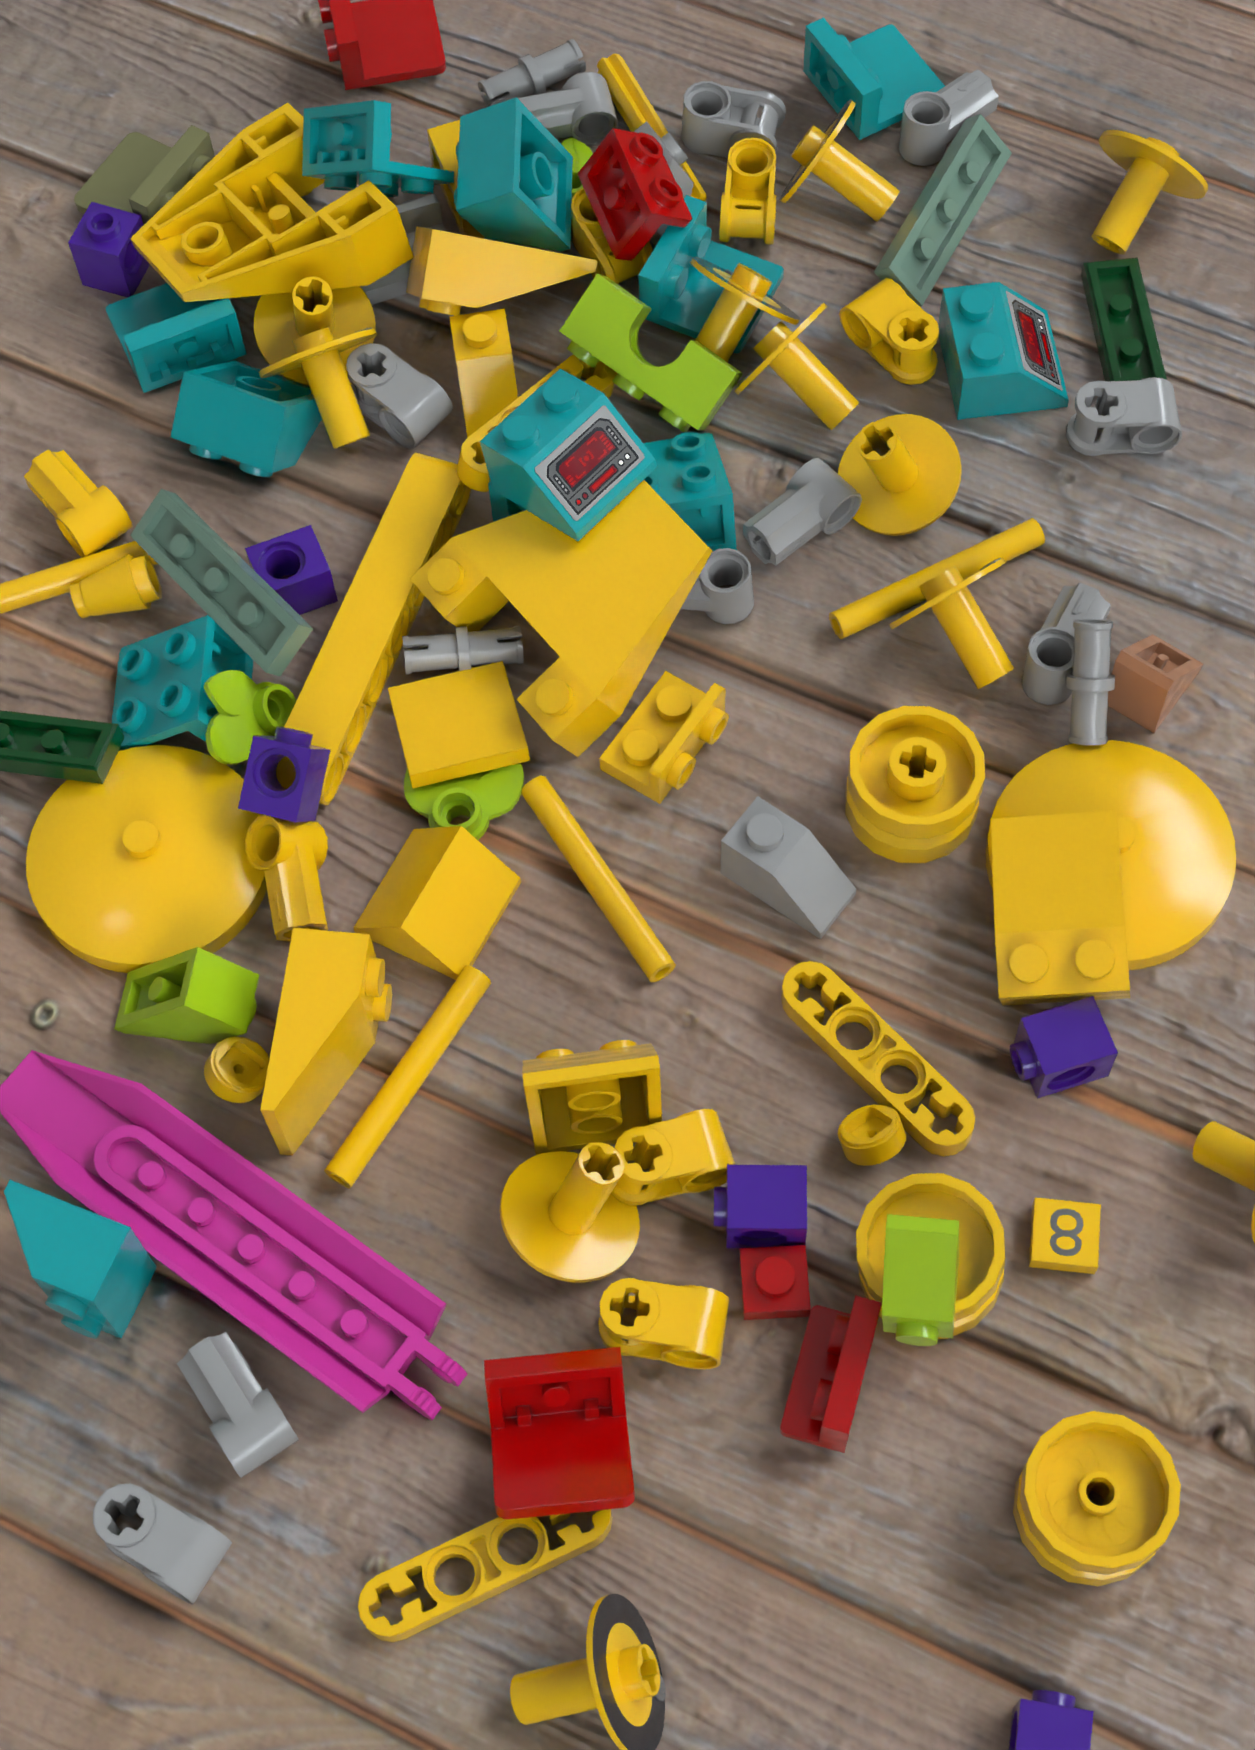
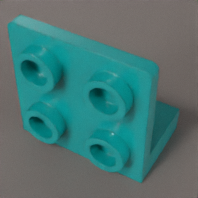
M824 17L806 25L803 72L837 114L850 99L856 103L845 124L858 140L864 139L901 121L905 101L911 95L926 91L936 93L945 87L942 81L892 24L879 28L850 43L844 35H838Z
M371 100L304 108L302 176L324 179L325 189L351 191L357 187V184L360 186L369 180L386 197H398L399 188H401L403 193L427 195L434 194V185L454 183V171L390 161V142L392 138L391 103Z
M686 195L684 200L691 213L692 220L685 228L668 225L638 275L639 300L652 308L645 320L697 338L724 288L706 277L690 263L694 256L734 272L738 263L753 269L772 282L767 292L772 297L784 278V268L712 241V229L707 227V202ZM757 309L733 353L737 354L742 351L763 315V310Z
M168 283L106 306L108 318L143 393L182 379L184 371L225 363L247 354L237 315L229 298L184 302Z
M686 432L671 439L643 443L654 456L657 463V468L644 480L700 537L712 552L724 548L737 550L733 493L713 434Z
M206 615L121 648L117 665L118 670L112 713V723L119 724L125 737L119 751L145 746L186 731L206 741L208 724L218 711L204 690L205 682L211 676L228 670H240L252 679L254 660L213 618Z

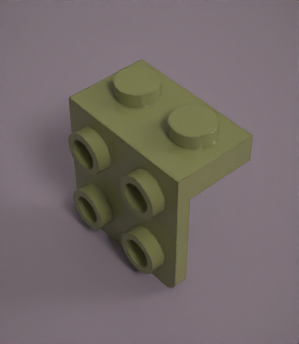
M191 125L171 148L139 132L129 133L76 193L74 201L77 210L84 214L90 203L95 202L141 215L143 224H145L215 157L210 134Z

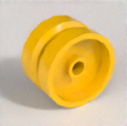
M901 706L878 714L859 731L850 750L845 792V815L855 836L873 853L898 863H927L953 852L968 838L977 817L979 798L985 780L984 752L974 732L954 715L930 706Z
M944 1173L911 1174L886 1185L866 1205L856 1230L859 1279L866 1298L882 1302L887 1214L958 1220L959 1267L953 1336L974 1328L994 1308L1004 1282V1228L992 1203L970 1183ZM881 1306V1310H880V1314H879V1317H881V1318H882V1306Z
M1090 1411L1063 1418L1040 1436L1015 1484L1013 1515L1022 1543L1041 1567L1067 1582L1102 1586L1129 1578L1149 1562L1156 1551L1166 1542L1179 1516L1181 1484L1170 1453L1149 1429L1124 1415ZM1091 1491L1101 1495L1105 1500L1101 1506L1093 1504L1087 1496Z

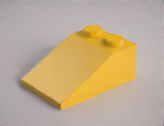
M416 226L412 251L414 258L411 259L406 293L420 298L418 307L432 312L457 316L460 315L461 306L483 307L596 272L597 260Z
M1117 809L990 818L998 995L1002 1006L1074 1002L1094 996L1095 1000L1130 998Z
M293 928L260 1108L280 1155H294L375 1044L378 1022H388L392 1005L391 984H384L385 961L384 959L376 958L370 934Z
M617 1040L604 1044L597 1051L574 1054L569 1049H551L540 1053L536 1059L523 1060V1085L536 1155L551 1151L583 1149L586 1145L594 1142L614 1145L625 1131L633 1127L662 1122L660 1064L658 1054L651 1043L637 1045L634 1041Z

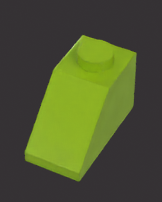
M200 947L132 970L127 974L114 1029L124 1034L213 1044L228 1037L245 1034L256 1013L257 1002L255 993L259 974Z
M887 1214L882 1323L883 1331L896 1333L895 1339L898 1342L915 1346H933L938 1343V1337L953 1339L959 1267L958 1220Z

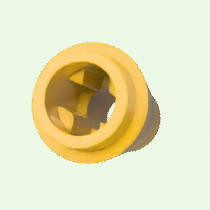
M128 554L81 580L80 583L71 585L70 595L78 615L83 619L89 616L150 609L151 602L162 598V589L150 558L147 555L135 558L132 554Z

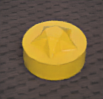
M238 1036L228 1037L220 1041L207 1058L204 1065L205 1080L209 1088L218 1097L228 1102L246 1103L252 1101L264 1089L269 1056L258 1043L251 1039Z
M867 1105L854 1110L841 1122L837 1133L846 1158L850 1162L862 1166L876 1165L888 1161L901 1151L906 1142V1133L898 1112L885 1105Z

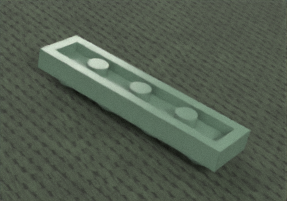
M981 114L965 119L874 271L881 281L889 278L898 283L907 296L920 307L923 306L1012 154Z
M161 489L130 536L266 673L281 676L313 628L177 494Z

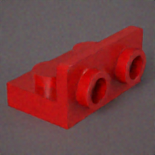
M612 128L578 172L579 179L615 259L633 261L662 224L685 228L692 220L691 213L683 198V192L676 183L663 155V149L656 138L649 134Z
M855 1295L851 1314L820 1305L812 1307L780 1425V1433L783 1436L845 1453L882 1302Z

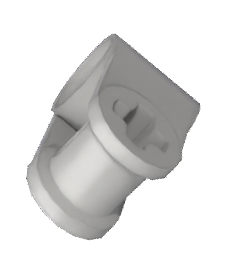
M712 81L694 83L687 88L683 98L681 139L685 147L692 152L728 158L729 150L736 142L744 138L754 137L763 139L771 144L776 153L778 146L775 133L776 129L783 124L786 107L780 98L766 91L739 89ZM759 107L763 108L761 118L757 117Z
M369 343L359 346L349 355L346 364L347 373L353 383L352 388L362 414L383 428L403 447L408 449L415 448L452 412V402L444 389L435 380L425 374H421L407 364L389 348L381 344Z
M1155 377L1135 381L1107 382L1097 380L1088 382L1080 388L1076 395V414L1071 417L1066 427V438L1069 445L1075 451L1089 456L1118 453L1157 454L1172 449L1182 439V429L1173 385L1166 379ZM1098 396L1095 407H1090L1093 398ZM1098 429L1102 430L1100 438L1095 441Z
M118 1484L107 1489L98 1498L93 1509V1525L97 1535L105 1542L109 1550L139 1569L141 1573L158 1586L191 1605L194 1604L232 1544L226 1536L203 1520L186 1511L177 1510L142 1487L134 1484ZM138 1513L143 1523L137 1531L129 1527L121 1531L115 1523L121 1514L133 1517Z

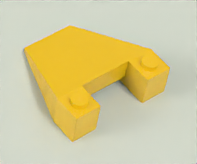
M289 103L284 104L238 133L130 238L137 251L184 302L293 293L295 285L301 279L310 276L323 279L329 284L331 289L368 286L414 258L398 208L369 180L317 212L301 198L323 184L324 179L302 176L304 117Z
M643 480L579 541L525 510L451 537L410 580L446 620L456 627L467 626L468 632L479 631L508 602L518 610L556 652L559 658L516 700L554 742L579 757L622 715L710 557L712 550L656 491Z

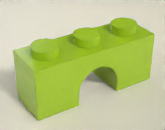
M597 273L559 330V332L572 340L567 350L593 368H595L599 360L617 372L613 382L618 387L638 400H641L645 393L663 405L658 414L682 432L686 433L690 426L697 430H705L743 373L695 340H690L679 357L672 363L660 367L649 363L640 352L638 332L652 308L607 276Z

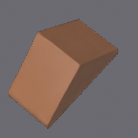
M1152 634L1120 651L1112 670V675H1115V689L1108 691V706L1155 733L1198 675L1203 663Z

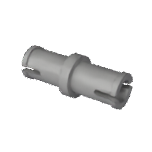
M570 39L566 43L534 58L527 54L518 59L519 65L486 80L478 81L479 91L486 93L481 97L486 107L515 97L521 98L546 93L547 87L577 73L586 71L585 61L578 60L583 57V54L574 39Z
M1076 619L1073 621V628H1075L1073 673L1067 674L1066 688L1072 690L1071 727L1068 742L1079 745H1102L1108 742V735H1106L1108 691L1115 689V675L1109 674L1113 621L1106 619Z
M467 626L455 627V633L408 637V635L402 636L406 674H412V672L458 668V671L499 661H503V664H523V643L520 641L522 637L520 626H514V628L468 632Z

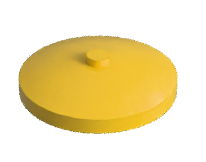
M1108 740L1106 744L1079 745L1073 743L1059 747L1039 756L1012 778L1000 795L991 818L1117 809L1129 970L1156 966L1184 953L1204 937L1214 925L1223 910L1233 885L1236 870L1235 840L1230 822L1219 800L1211 789L1185 765L1160 751L1143 745ZM990 822L986 839L985 857L988 879L993 891Z
M148 745L118 751L103 784L66 780L52 794L38 815L30 834L26 853V877L32 901L52 935L66 949L84 961L104 969L128 973L196 947L215 953L229 943L251 920L267 890L264 870L254 868L249 863L245 853L247 830L252 821L263 814L238 809L244 779L226 764L220 763L212 756L197 750L169 745Z

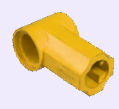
M48 449L32 460L29 471L24 475L28 488L52 513L60 531L81 558L94 554L133 527L127 512L116 496L104 485L97 488L64 450L52 452Z
M261 815L252 821L247 830L245 853L249 863L254 868L264 870L276 940L291 941L293 928L328 931L318 870L323 865L328 851V838L324 828L315 821L292 822Z

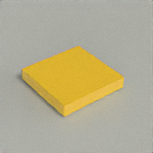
M503 661L388 688L412 789L530 761L527 742Z

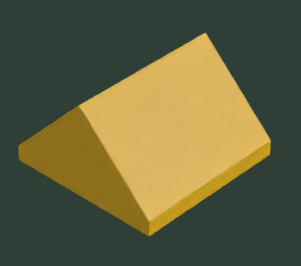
M462 826L413 829L355 924L354 932L370 934L373 942L456 980L465 966H473L521 884V879Z

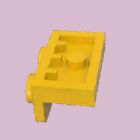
M665 671L600 756V770L660 804L672 787L679 790L688 781L696 764L695 756L705 743L714 744L723 733L729 719V714L725 712L726 689L714 683L707 693H704Z

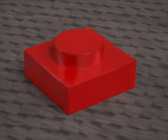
M806 1245L740 1248L739 1259L744 1320L810 1316L811 1305Z

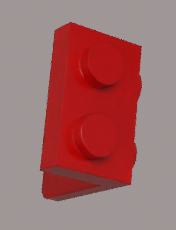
M318 0L322 24L333 22L334 28L325 29L324 35L329 62L340 61L345 90L442 74L446 70L445 54L433 0H365L353 3L350 0Z
M620 1347L484 1360L485 1385L491 1426L494 1503L496 1514L500 1518L519 1519L628 1507L634 1502L635 1490Z

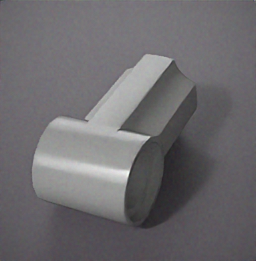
M977 69L972 73H964L936 93L926 91L911 95L905 101L898 146L900 155L906 161L920 166L939 162L945 154L947 143L955 138L965 119L978 114L985 118L996 111L999 96L993 89L991 79Z
M583 72L574 75L567 80L562 90L518 98L556 139L573 136V138L585 143L587 146L601 144L612 128L618 129V121L607 81L598 73Z
M815 458L805 463L796 471L790 479L785 493L743 524V536L751 546L752 552L764 564L772 563L777 566L819 532L823 531L829 535L842 529L858 511L862 497L822 459Z
M730 548L713 551L681 609L705 611L709 618L722 624H735L744 620L751 613L754 606L751 564L748 558L740 551ZM722 585H735L731 588H719Z
M1081 582L1075 586H1064L1041 630L1031 637L1021 683L1027 696L1037 703L1046 705L1059 704L1067 700L1072 694V690L1066 688L1067 674L1073 673L1075 633L1073 621L1076 619H1106L1110 612L1111 604L1104 600L1098 589Z
M227 1332L214 1337L208 1336L188 1349L187 1354L177 1363L213 1422L209 1426L211 1432L240 1478L299 1441V1438L268 1388L265 1390L261 1389L251 1372L252 1369Z

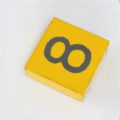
M1035 1197L1032 1203L1029 1267L1095 1274L1099 1261L1101 1204Z

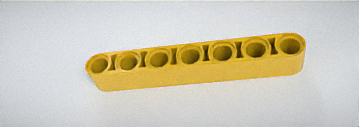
M416 452L411 456L284 726L285 728L313 734L311 745L331 749L319 804L329 805L336 795L403 647L402 636L409 634L425 596L410 578L453 536L465 510L471 488L465 486L459 479L456 463ZM286 756L280 760L276 769L277 779L285 789H288L293 784L296 776L295 766Z

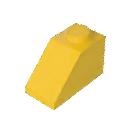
M505 308L449 316L467 438L518 398Z

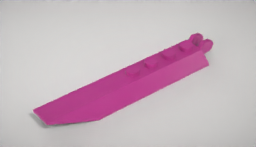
M33 1050L1 1084L0 1113L58 1187L93 1213L131 1227L148 1254L360 1412L364 1413L392 1391L418 1413L429 1420H433L442 1408L436 1402V1398L422 1387H418L403 1376L416 1357L441 1380L458 1387L467 1376L462 1366L429 1342L446 1307L444 1301L143 1084Z

